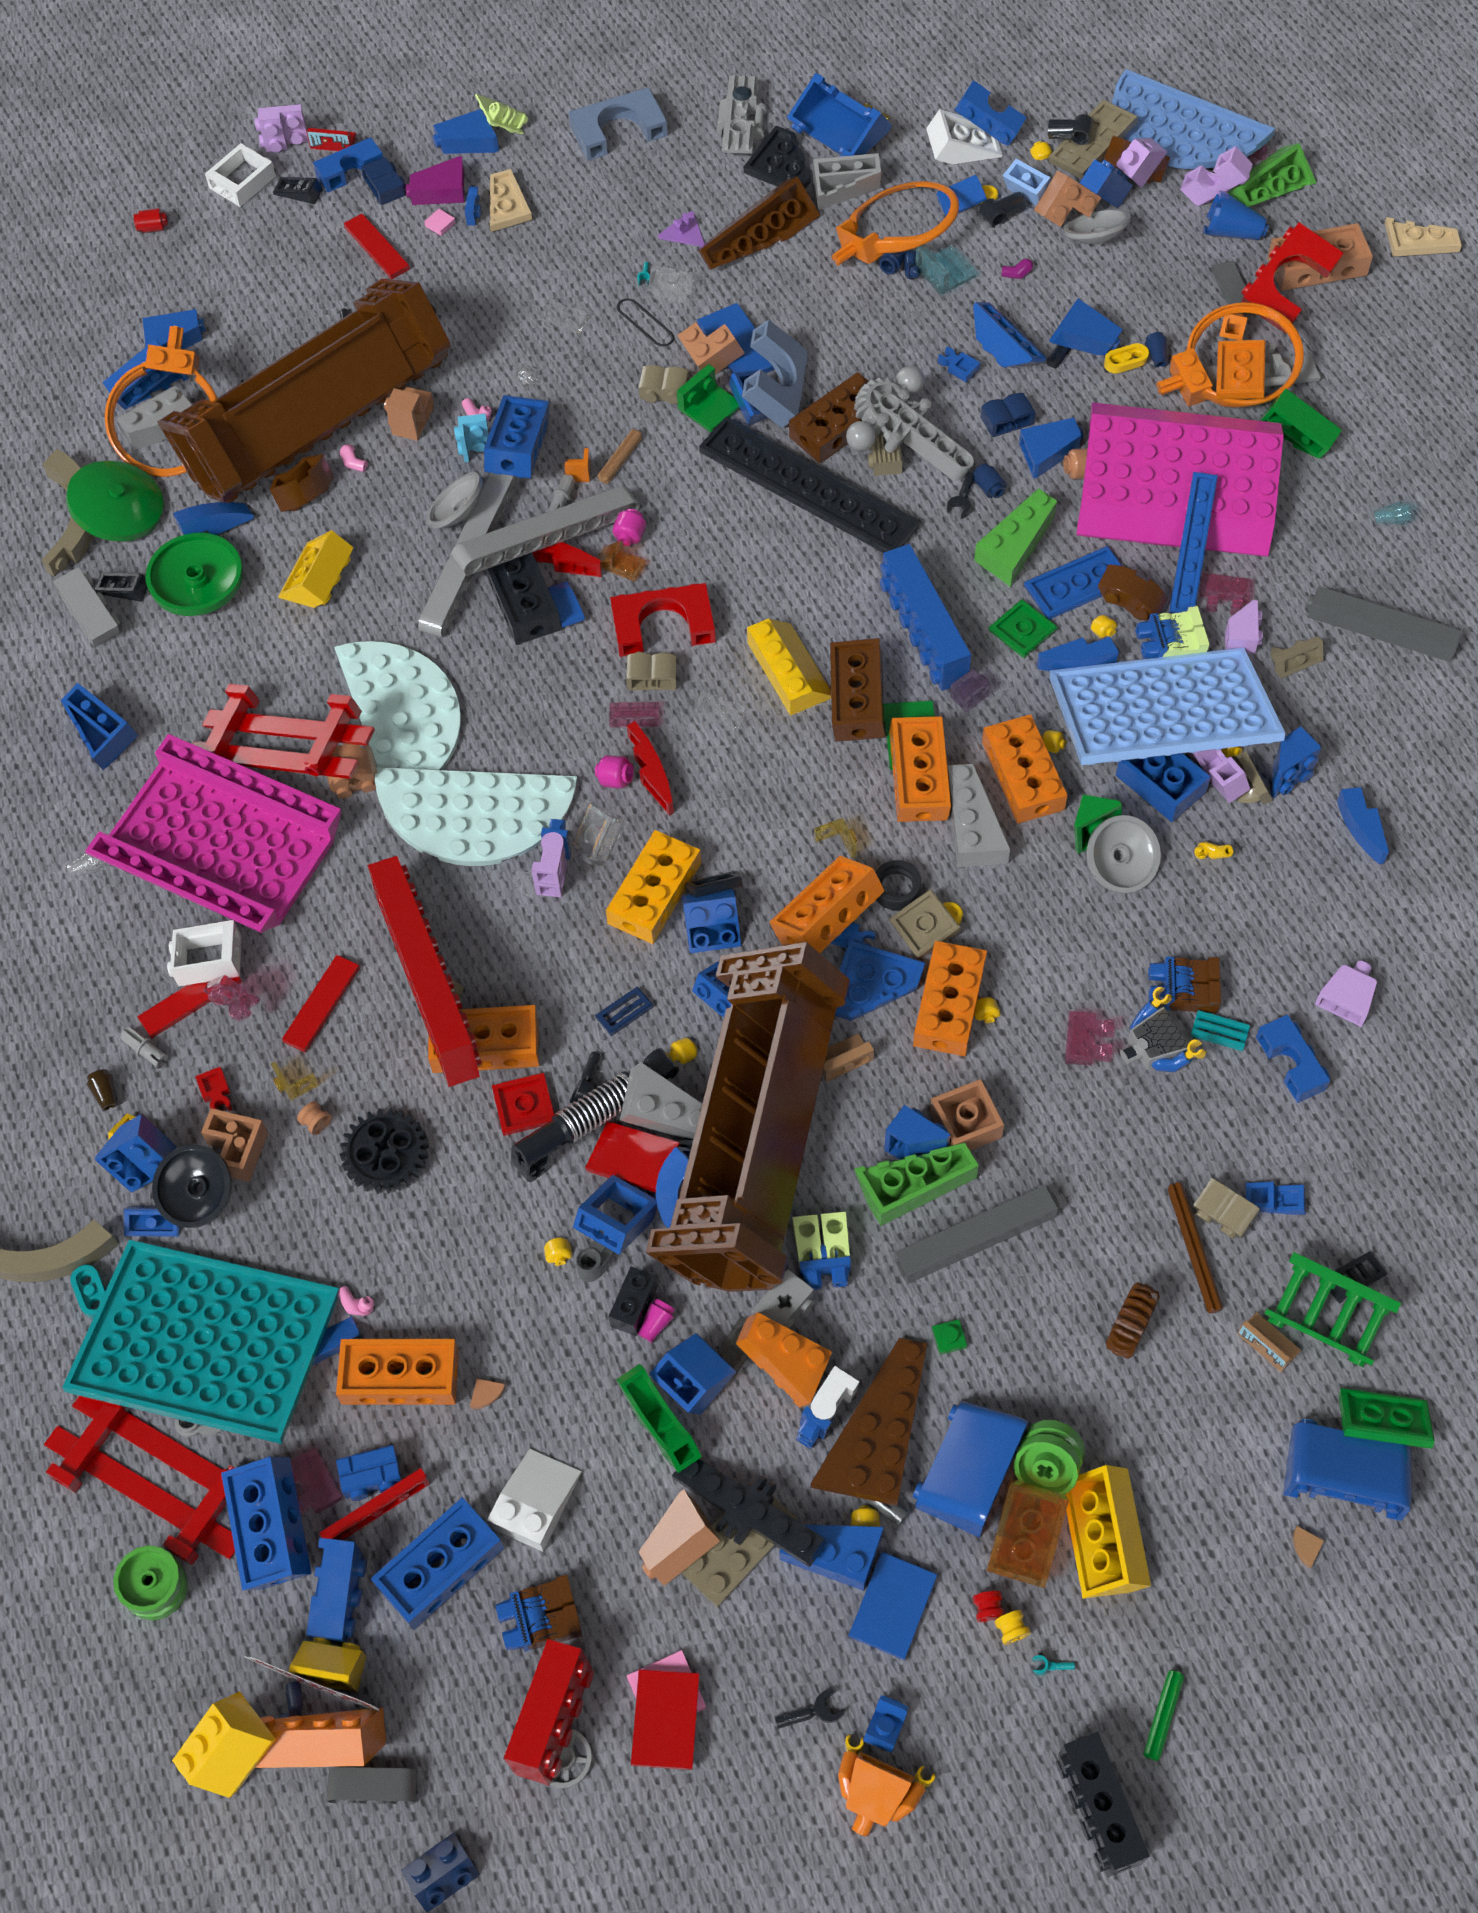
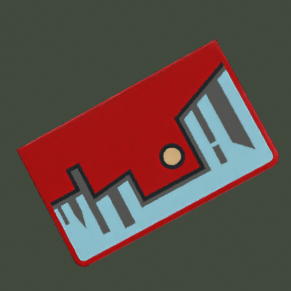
M308 128L306 132L310 149L340 151L354 145L357 138L356 132Z

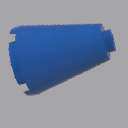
M1219 190V195L1216 194L1207 215L1208 221H1210L1209 227L1204 225L1203 233L1210 236L1259 240L1260 237L1266 235L1269 224L1266 223L1265 217L1227 192Z

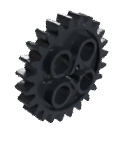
M379 1108L377 1116H373L368 1111L367 1120L358 1117V1126L349 1125L352 1134H343L347 1142L340 1143V1147L344 1151L339 1154L341 1161H344L341 1165L344 1171H348L346 1174L349 1180L354 1179L357 1187L364 1183L366 1192L372 1186H374L376 1194L380 1193L382 1187L386 1188L388 1194L391 1193L392 1186H396L401 1191L402 1182L411 1185L409 1177L412 1175L419 1178L420 1175L417 1168L425 1169L426 1167L424 1161L421 1160L429 1158L428 1152L425 1150L429 1148L427 1140H424L427 1138L425 1131H420L422 1129L419 1122L414 1123L412 1115L405 1118L402 1110L396 1116L392 1108L388 1110L387 1114H383L381 1108ZM376 1132H384L382 1136L378 1138L372 1137L373 1134ZM402 1140L408 1141L405 1146H396ZM372 1155L370 1160L360 1161L363 1156ZM397 1164L393 1170H385L387 1165Z

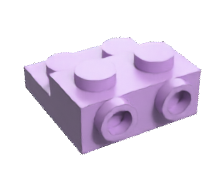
M301 104L258 108L255 128L256 131H261V134H259L260 147L265 148L266 152H280L281 150H288L287 144L309 142Z

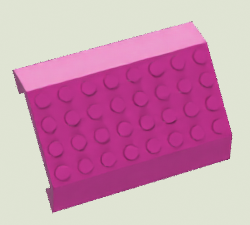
M1092 402L1076 536L1180 547L1193 472L1218 475L1205 550L1268 557L1275 525L1283 445L1281 423Z
M168 734L155 751L159 762L156 769L110 834L107 835L99 831L85 850L86 854L260 933L280 925L333 845L342 812L341 809Z

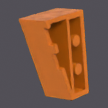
M759 1312L746 1319L736 1341V1344L760 1369H764L775 1380L774 1383L794 1400L793 1403L800 1408L811 1403L832 1351Z

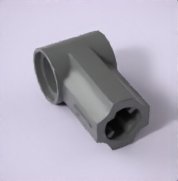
M593 1240L586 1249L581 1250L576 1256L579 1277L586 1282L596 1281L600 1278L602 1269L615 1252ZM589 1262L596 1264L592 1268L583 1267V1265Z

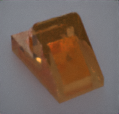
M623 541L604 546L597 556V559L601 560L603 570L633 582L636 581L646 565L645 560L624 552Z

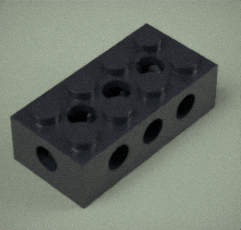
M533 553L484 570L515 645L561 630L559 612Z
M1099 1732L1064 1744L1058 1754L1059 1760L1056 1761V1766L1061 1778H1067L1071 1790L1068 1791V1795L1075 1810L1080 1808L1084 1821L1080 1822L1084 1836L1087 1841L1092 1840L1097 1852L1093 1853V1857L1100 1872L1105 1871L1107 1878L1142 1865L1150 1856ZM1081 1770L1089 1771L1094 1780L1086 1779L1082 1775ZM1094 1801H1101L1105 1805L1106 1811L1098 1810L1094 1805ZM1107 1831L1114 1832L1119 1839V1843L1110 1841Z

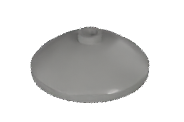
M1123 209L1096 210L1092 212L1090 217L1082 214L1069 220L1064 225V233L1070 239L1081 243L1094 244L1096 246L1103 245L1120 234L1129 225L1131 216L1128 211Z
M470 472L448 485L431 505L426 516L427 524L431 528L442 529L468 519L479 501L483 488L482 477L476 472Z
M1120 815L1106 819L1095 828L1090 836L1087 846L1088 866L1094 878L1108 890L1117 893L1138 891L1151 882L1160 865L1161 852L1158 839L1154 831L1144 821L1136 817ZM1115 851L1119 853L1118 860L1114 858Z

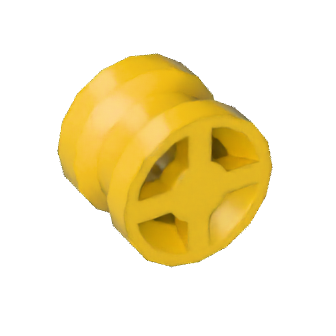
M1022 1610L1012 1611L994 1621L996 1628L1002 1632L1001 1640L1003 1645H1009L1031 1634L1029 1627L1025 1626L1022 1620L1024 1617Z

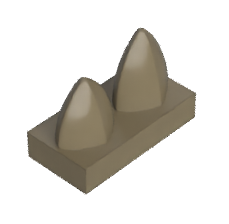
M1316 636L1307 641L1297 640L1294 646L1287 649L1272 647L1270 655L1275 662V672L1280 678H1284L1324 661L1323 640Z
M1247 751L1237 755L1240 760L1237 763L1238 766L1245 772L1247 781H1251L1248 783L1250 790L1238 797L1237 801L1254 803L1261 800L1262 804L1272 802L1273 800Z

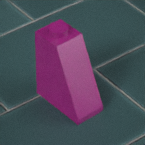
M458 156L410 174V184H406L407 198H411L412 205L464 203L465 169L463 157Z

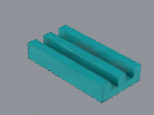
M1198 1010L1190 1036L1243 1051L1250 1025ZM1198 1027L1240 1039V1042L1198 1030Z

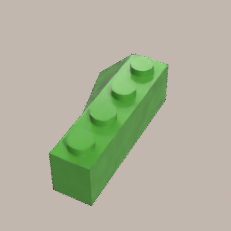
M1300 143L1281 147L1251 169L1250 177L1244 184H1238L1227 193L1249 207L1300 189L1307 184H1315L1316 180Z
M962 1143L932 1150L928 1154L919 1156L914 1154L906 1156L902 1160L884 1161L877 1163L876 1166L867 1168L864 1166L854 1168V1171L870 1210L879 1225L882 1226L976 1179L979 1165L966 1144Z

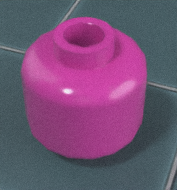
M627 509L621 511L616 517L612 533L621 545L630 546L631 544H637L641 541L644 534L646 521L642 513L637 510Z
M605 755L595 766V776L603 787L622 789L633 780L634 767L624 756Z

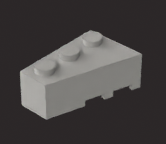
M879 153L813 159V182L818 211L880 188L881 166Z
M173 386L116 420L122 436L135 450L160 443L162 440L167 439L157 421L173 411L182 412L192 406V404L176 386Z
M79 567L53 581L59 600L65 603L69 609L68 612L75 618L80 629L94 647L119 634L118 625H120V621L113 611L111 613L108 612L105 607L107 605L105 598L100 592L96 594L92 588L94 583L87 572L83 574Z
M640 1062L630 1070L620 1120L688 1140H694L702 1103Z

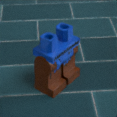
M1165 957L1164 963H1150L1148 979L1162 981V986H1150L1149 1000H1154L1153 991L1157 987H1163L1165 989L1159 995L1160 1000H1163L1167 994H1170L1172 997L1168 1004H1160L1166 1010L1172 1009L1174 1011L1197 1012L1200 1010L1207 1013H1217L1221 1004L1219 957H1208V960Z
M567 1574L539 1586L509 1593L511 1599L504 1600L495 1605L500 1623L516 1619L518 1627L502 1632L506 1650L523 1648L524 1652L544 1647L547 1639L563 1642L582 1637Z

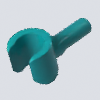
M644 262L643 271L637 275L639 286L640 281L643 279L647 280V286L651 284L650 274L648 273L649 262Z
M1036 1655L1032 1658L1033 1662L1043 1661L1045 1663L1044 1669L1033 1670L1034 1674L1038 1676H1044L1048 1671L1075 1669L1074 1662L1048 1661L1042 1655Z

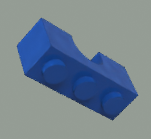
M973 80L954 110L1002 144L1009 146L1023 125L1026 116L1008 105L1004 112L994 111L988 104V97L991 92Z
M370 137L314 161L316 177L327 193L347 185L345 178L347 170L353 168L361 170L362 165L382 158L383 153Z
M1288 1014L1259 1027L1256 1039L1269 1059L1278 1055H1286L1295 1061L1297 1067L1287 1071L1284 1083L1297 1103L1326 1091L1330 1082L1329 1073L1324 1066L1319 1064L1315 1058L1314 1049L1310 1044H1306L1301 1036L1298 1024L1292 1022Z

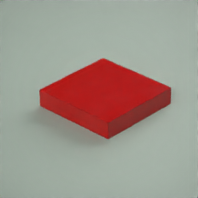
M544 1073L491 1085L503 1136L539 1128L551 1121L554 1112Z

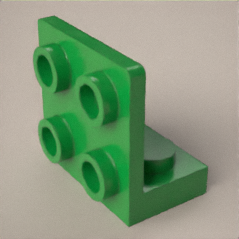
M709 364L677 390L678 410L709 432H712L726 416L730 418L740 409L736 399L716 385L715 368Z

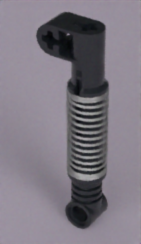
M662 1048L652 1051L643 1061L644 1065L665 1079H673L680 1070L678 1065ZM622 1071L616 1074L615 1077H612V1080H607V1083H603L602 1086L593 1089L592 1093L588 1092L587 1096L583 1095L582 1099L578 1098V1102H573V1105H568V1108H563V1111L555 1113L550 1122L512 1145L511 1162L528 1182H533L548 1170L550 1154L565 1144L571 1145L577 1142L582 1136H586L587 1133H591L592 1130L600 1127L601 1124H605L606 1121H610L611 1118L620 1114L630 1071Z

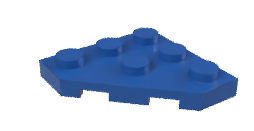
M849 940L840 971L849 978L850 985L845 1005L837 1007L835 1016L852 1021L916 991L925 963Z

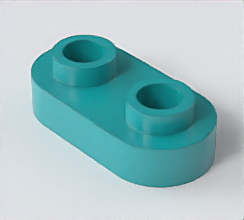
M82 1265L73 1271L70 1282L80 1309L87 1317L93 1319L98 1308L92 1309L91 1306L95 1301L101 1302L106 1289L98 1271L91 1265ZM90 1277L91 1282L88 1285H83V1280Z

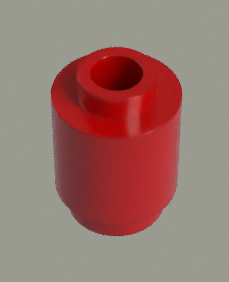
M160 208L140 210L133 215L137 232L164 231V226L168 225L167 215Z

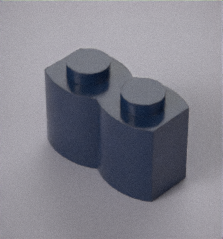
M382 157L361 166L363 179L380 205L405 196V181L402 176L397 175L392 161L389 162L386 157Z
M1024 393L1008 395L1003 400L997 399L986 402L981 407L980 418L991 437H997L1033 425L1035 411Z

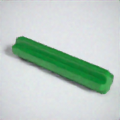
M1169 1670L1144 1749L1143 1756L1151 1761L1158 1762L1161 1758L1183 1684L1184 1675L1175 1670Z

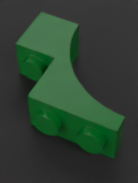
M638 1364L616 1379L638 1421L654 1438L662 1455L677 1473L702 1457L691 1435L667 1406L641 1364Z

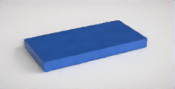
M738 303L697 319L698 325L706 337L726 324L744 351L742 356L727 366L732 374L760 369L765 373L775 370L768 360L750 347L755 327Z
M1106 546L1024 582V586L1045 617L1050 620L1103 597L1098 584L1107 566L1122 565L1111 549Z

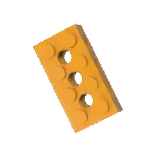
M654 830L607 907V923L654 944L681 899V895L684 894L685 883L693 879L701 865L700 849Z

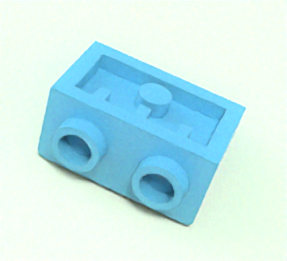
M486 413L458 416V426L454 427L458 453L463 455L464 462H469L468 451H484L489 436Z

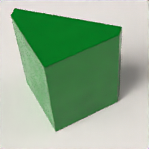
M1083 794L1074 823L1075 850L1078 854L1087 851L1090 836L1100 823L1111 817L1122 815V804L1120 801Z

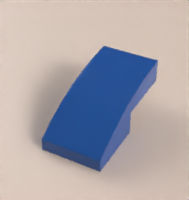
M567 581L548 587L559 612L562 627L585 620L582 609Z
M1274 1182L1246 1183V1200L1260 1208V1212L1306 1215V1189L1304 1185L1275 1186Z

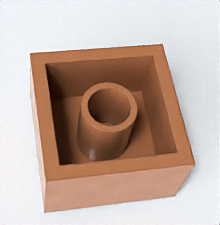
M981 1079L931 1098L930 1114L935 1123L943 1125L950 1134L949 1146L965 1143L971 1151L1002 1138L1004 1124Z

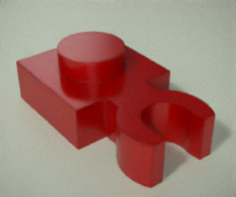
M221 1066L195 1076L204 1102L210 1101V1109L217 1110L219 1105L224 1104L228 1111H232L229 1099L224 1096L231 1092Z

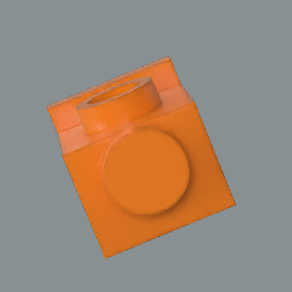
M1240 313L1224 316L1219 336L1242 340L1248 317H1244Z

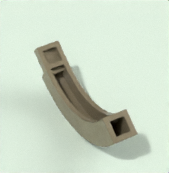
M56 449L42 464L48 478L60 484L66 491L72 476L81 469L72 458L59 449ZM70 517L69 524L62 537L42 559L47 573L54 577L59 571L66 569L69 560L77 564L86 553L94 537L83 530L72 517Z
M93 1219L77 1234L51 1247L33 1251L0 1249V1279L17 1282H42L69 1276L79 1266L96 1263L119 1244L107 1230Z

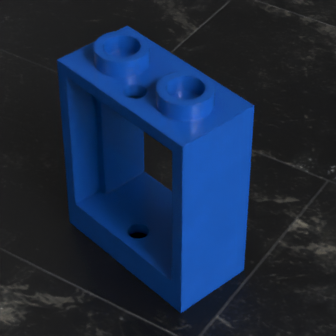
M612 1175L579 1206L573 1228L620 1255L650 1225L656 1213L657 1201ZM609 1198L637 1215L625 1226L601 1212L598 1208Z

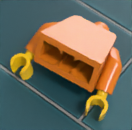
M849 1734L845 1739L847 1751L843 1754L838 1771L839 1785L842 1797L847 1800L846 1808L857 1814L852 1830L860 1835L869 1836L874 1822L887 1826L889 1821L898 1822L914 1811L926 1791L925 1788L929 1787L934 1781L935 1773H933L930 1780L925 1781L921 1778L920 1774L925 1766H921L914 1777L863 1753L864 1741L862 1737L860 1745L852 1747L849 1744L851 1740V1734Z

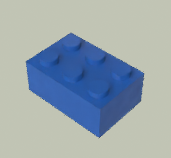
M1183 753L1170 756L1147 757L1145 759L1122 760L1118 762L1116 776L1170 822L1177 819L1206 793L1211 777Z

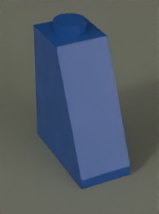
M481 109L433 125L435 134L432 135L434 145L436 148L440 147L443 154L499 152L497 136Z
M1077 298L1049 341L1056 345L1105 356L1109 349L1114 350L1121 341L1118 336L1123 329Z
M196 309L143 318L145 347L155 339L162 347H167L170 326L184 328L181 350H185L202 341V332L206 331L204 319L199 318Z
M1074 417L1020 429L1019 445L1033 479L1038 478L1064 460V456L1068 455L1071 449H1079L1080 441L1083 440V431L1081 426H1077Z

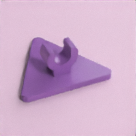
M692 211L687 214L683 213L679 220L675 219L671 226L658 235V238L700 247L704 245L697 220Z

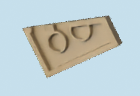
M508 169L491 174V232L532 220L531 211L512 170Z
M1386 217L1384 224L1393 257L1460 252L1462 245L1457 229L1429 225L1427 227L1416 226L1415 222L1406 221V224L1394 222V218Z

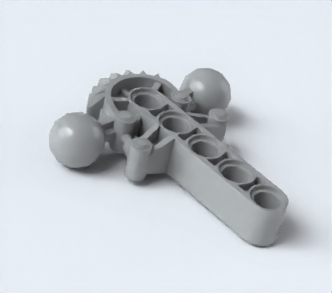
M905 366L899 370L896 375V384L890 382L888 377L884 381L878 377L875 381L870 380L861 387L855 398L854 410L857 411L856 418L862 419V421L851 424L846 433L847 443L852 449L856 451L868 450L873 446L876 434L883 432V437L887 441L884 446L887 452H895L904 442L950 479L959 481L965 478L974 463L973 456L924 418L931 407L929 399L923 398L920 402L908 400L909 395L914 396L924 387V374L919 368Z

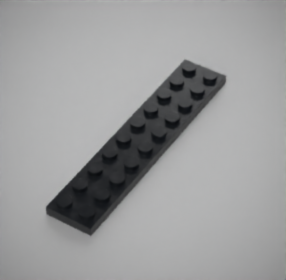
M727 416L699 446V452L882 553L902 547L919 527L918 519Z

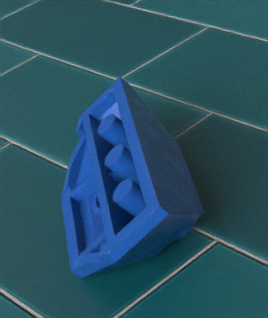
M990 302L974 303L976 339L982 344V348L986 352L991 353L997 359L996 362L1000 366L1005 368L1020 367L1045 362L1046 357L1012 322L1002 313L998 312Z

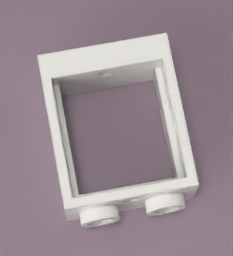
M241 143L205 173L209 188L239 207L276 177L274 164L269 158L261 156L254 149L248 148ZM244 161L257 168L239 185L226 178Z
M234 920L173 930L172 941L169 942L171 961L167 963L169 976L174 977L178 986L240 976L242 935ZM222 944L221 959L186 965L187 950Z

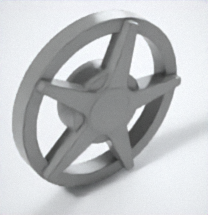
M572 1729L570 1744L567 1748H563L560 1756L562 1760L560 1771L563 1772L565 1783L552 1781L550 1786L555 1788L573 1787L580 1783L590 1770L592 1764L591 1747L586 1738L574 1729ZM576 1737L583 1742L587 1752V1759L575 1755L572 1747ZM575 1763H586L582 1773L574 1780L569 1781V1769Z

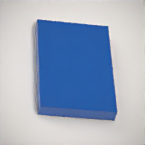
M881 1552L848 1637L905 1661L937 1574Z

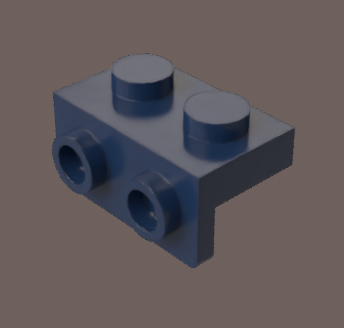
M454 1832L401 1870L414 1896L426 1912L439 1906L443 1901L479 1876V1872Z

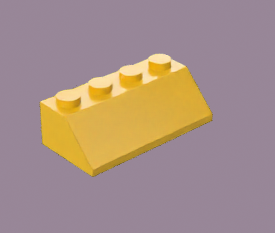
M768 618L747 627V643L790 716L831 699V689L790 623Z
M1105 1465L1078 1475L1075 1487L1063 1496L1082 1598L1131 1593L1150 1587L1151 1581L1128 1469Z

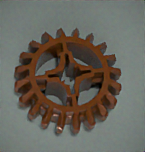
M1140 1282L1133 1284L1106 1342V1348L1112 1351L1113 1354L1126 1359L1133 1356L1160 1298L1158 1291Z

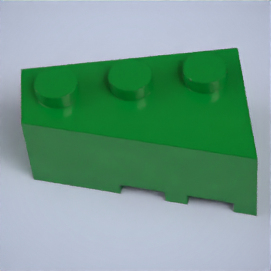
M1286 388L1267 408L1259 420L1281 423L1283 439L1294 443L1292 447L1318 459L1331 448L1342 431L1333 422L1329 421Z

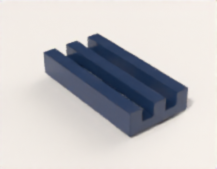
M637 986L597 1013L595 1018L606 1029L608 1034L613 1036L651 1010L653 1004ZM634 997H639L638 1000L633 1002L631 1005L624 1007L622 1010L619 1011V1013L614 1015L612 1018H610L607 1021L605 1020L606 1016L617 1010L619 1007H621ZM642 1003H644V1005H642V1006L639 1007L637 1010H635L634 1012H632L631 1014H629L628 1016H626L625 1018H623L622 1020H620L618 1023H616V1024L613 1025L612 1027L610 1026V1025H612L613 1023H615L616 1021H618L620 1018H622L623 1016H625L626 1014H628L629 1012H631L632 1010H634L635 1008H637L639 1005H641Z

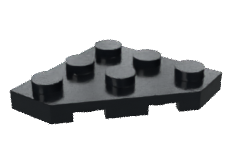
M777 125L743 166L745 174L777 187L784 181L797 176L805 189L811 182V175L806 168L805 159L801 148L797 144L795 133Z

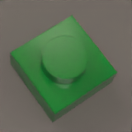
M960 1320L932 1326L939 1355L967 1349Z

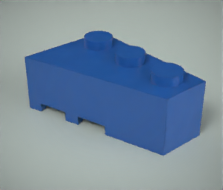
M1094 159L1080 181L1081 185L1116 208L1122 204L1133 186L1127 181L1129 178L1127 175L1106 160L1100 163Z
M156 339L149 344L162 346ZM148 345L102 382L109 393L116 382L127 371L146 361ZM148 369L146 370L147 375L137 379L123 391L117 403L126 410L151 398V393L161 388L165 391L171 388L169 384L180 379L186 381L189 378L186 374Z
M78 682L60 700L73 724L76 726L81 739L86 744L91 757L102 770L114 762L138 736L124 719Z
M804 1525L825 1538L827 1545L810 1568L780 1549L779 1556L781 1561L864 1591L883 1536L884 1527Z
M319 1538L318 1547L323 1548L324 1552L321 1567H315L314 1576L318 1577L315 1596L311 1597L306 1635L311 1641H313V1638H322L334 1644L347 1643L348 1637H353L356 1621L352 1619L354 1607H359L361 1601V1589H358L360 1577H365L367 1559H363L364 1555L355 1542Z

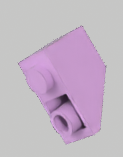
M1252 600L1228 619L1225 630V650L1244 647L1246 653H1255L1257 645L1262 644L1263 631L1258 629V625H1261L1262 610H1258V600Z

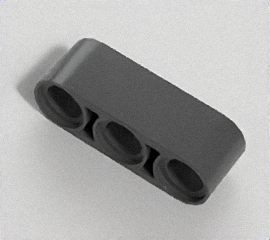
M329 1768L326 1802L336 1803V1800H346L349 1804H367V1801H378V1804H397L398 1801H408L409 1804H415L418 1771L408 1768Z

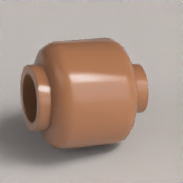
M1087 448L1071 449L1068 455L1064 456V472L1073 480L1084 479Z

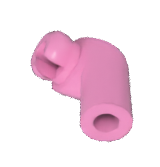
M466 398L462 401V406L467 415L486 413L487 421L491 419L492 409L489 406L485 407L483 405L478 409L471 398Z
M343 445L340 449V456L344 466L364 472L368 462L356 458L353 445Z
M348 1286L339 1288L338 1299L348 1314L366 1316L373 1311L374 1301L371 1297L366 1296L365 1299L364 1297L361 1299L354 1298Z

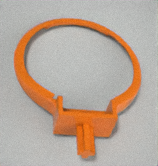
M930 181L903 183L876 194L854 210L848 220L836 227L842 248L831 256L832 260L839 266L854 256L869 265L885 253L907 251L934 240L943 234L955 221L959 212L957 195L949 187ZM914 187H930L944 192L950 199V209L946 217L935 228L926 233L916 236L884 237L883 240L879 239L878 234L875 232L866 238L857 236L858 220L863 211L874 201L891 193Z
M1246 302L1221 306L1208 313L1197 323L1189 337L1186 351L1172 356L1169 370L1172 377L1157 382V391L1159 394L1164 395L1179 389L1188 407L1205 402L1206 400L1221 406L1234 408L1255 406L1277 398L1285 388L1288 390L1297 380L1304 361L1302 340L1295 326L1284 315L1270 307ZM1234 313H1253L1273 320L1285 330L1294 347L1295 362L1289 378L1278 390L1264 396V398L1249 400L1216 399V391L1211 389L1213 385L1195 352V348L1203 332L1217 319Z
M170 326L167 347L148 344L146 361L127 371L116 382L109 394L105 408L106 432L115 452L125 463L136 466L151 476H175L186 473L183 465L167 469L149 467L138 462L125 451L117 437L114 425L116 404L123 391L134 381L147 375L146 370L151 369L196 376L195 381L206 392L209 400L214 401L218 398L212 386L198 372L200 357L195 351L181 350L184 328L178 326Z

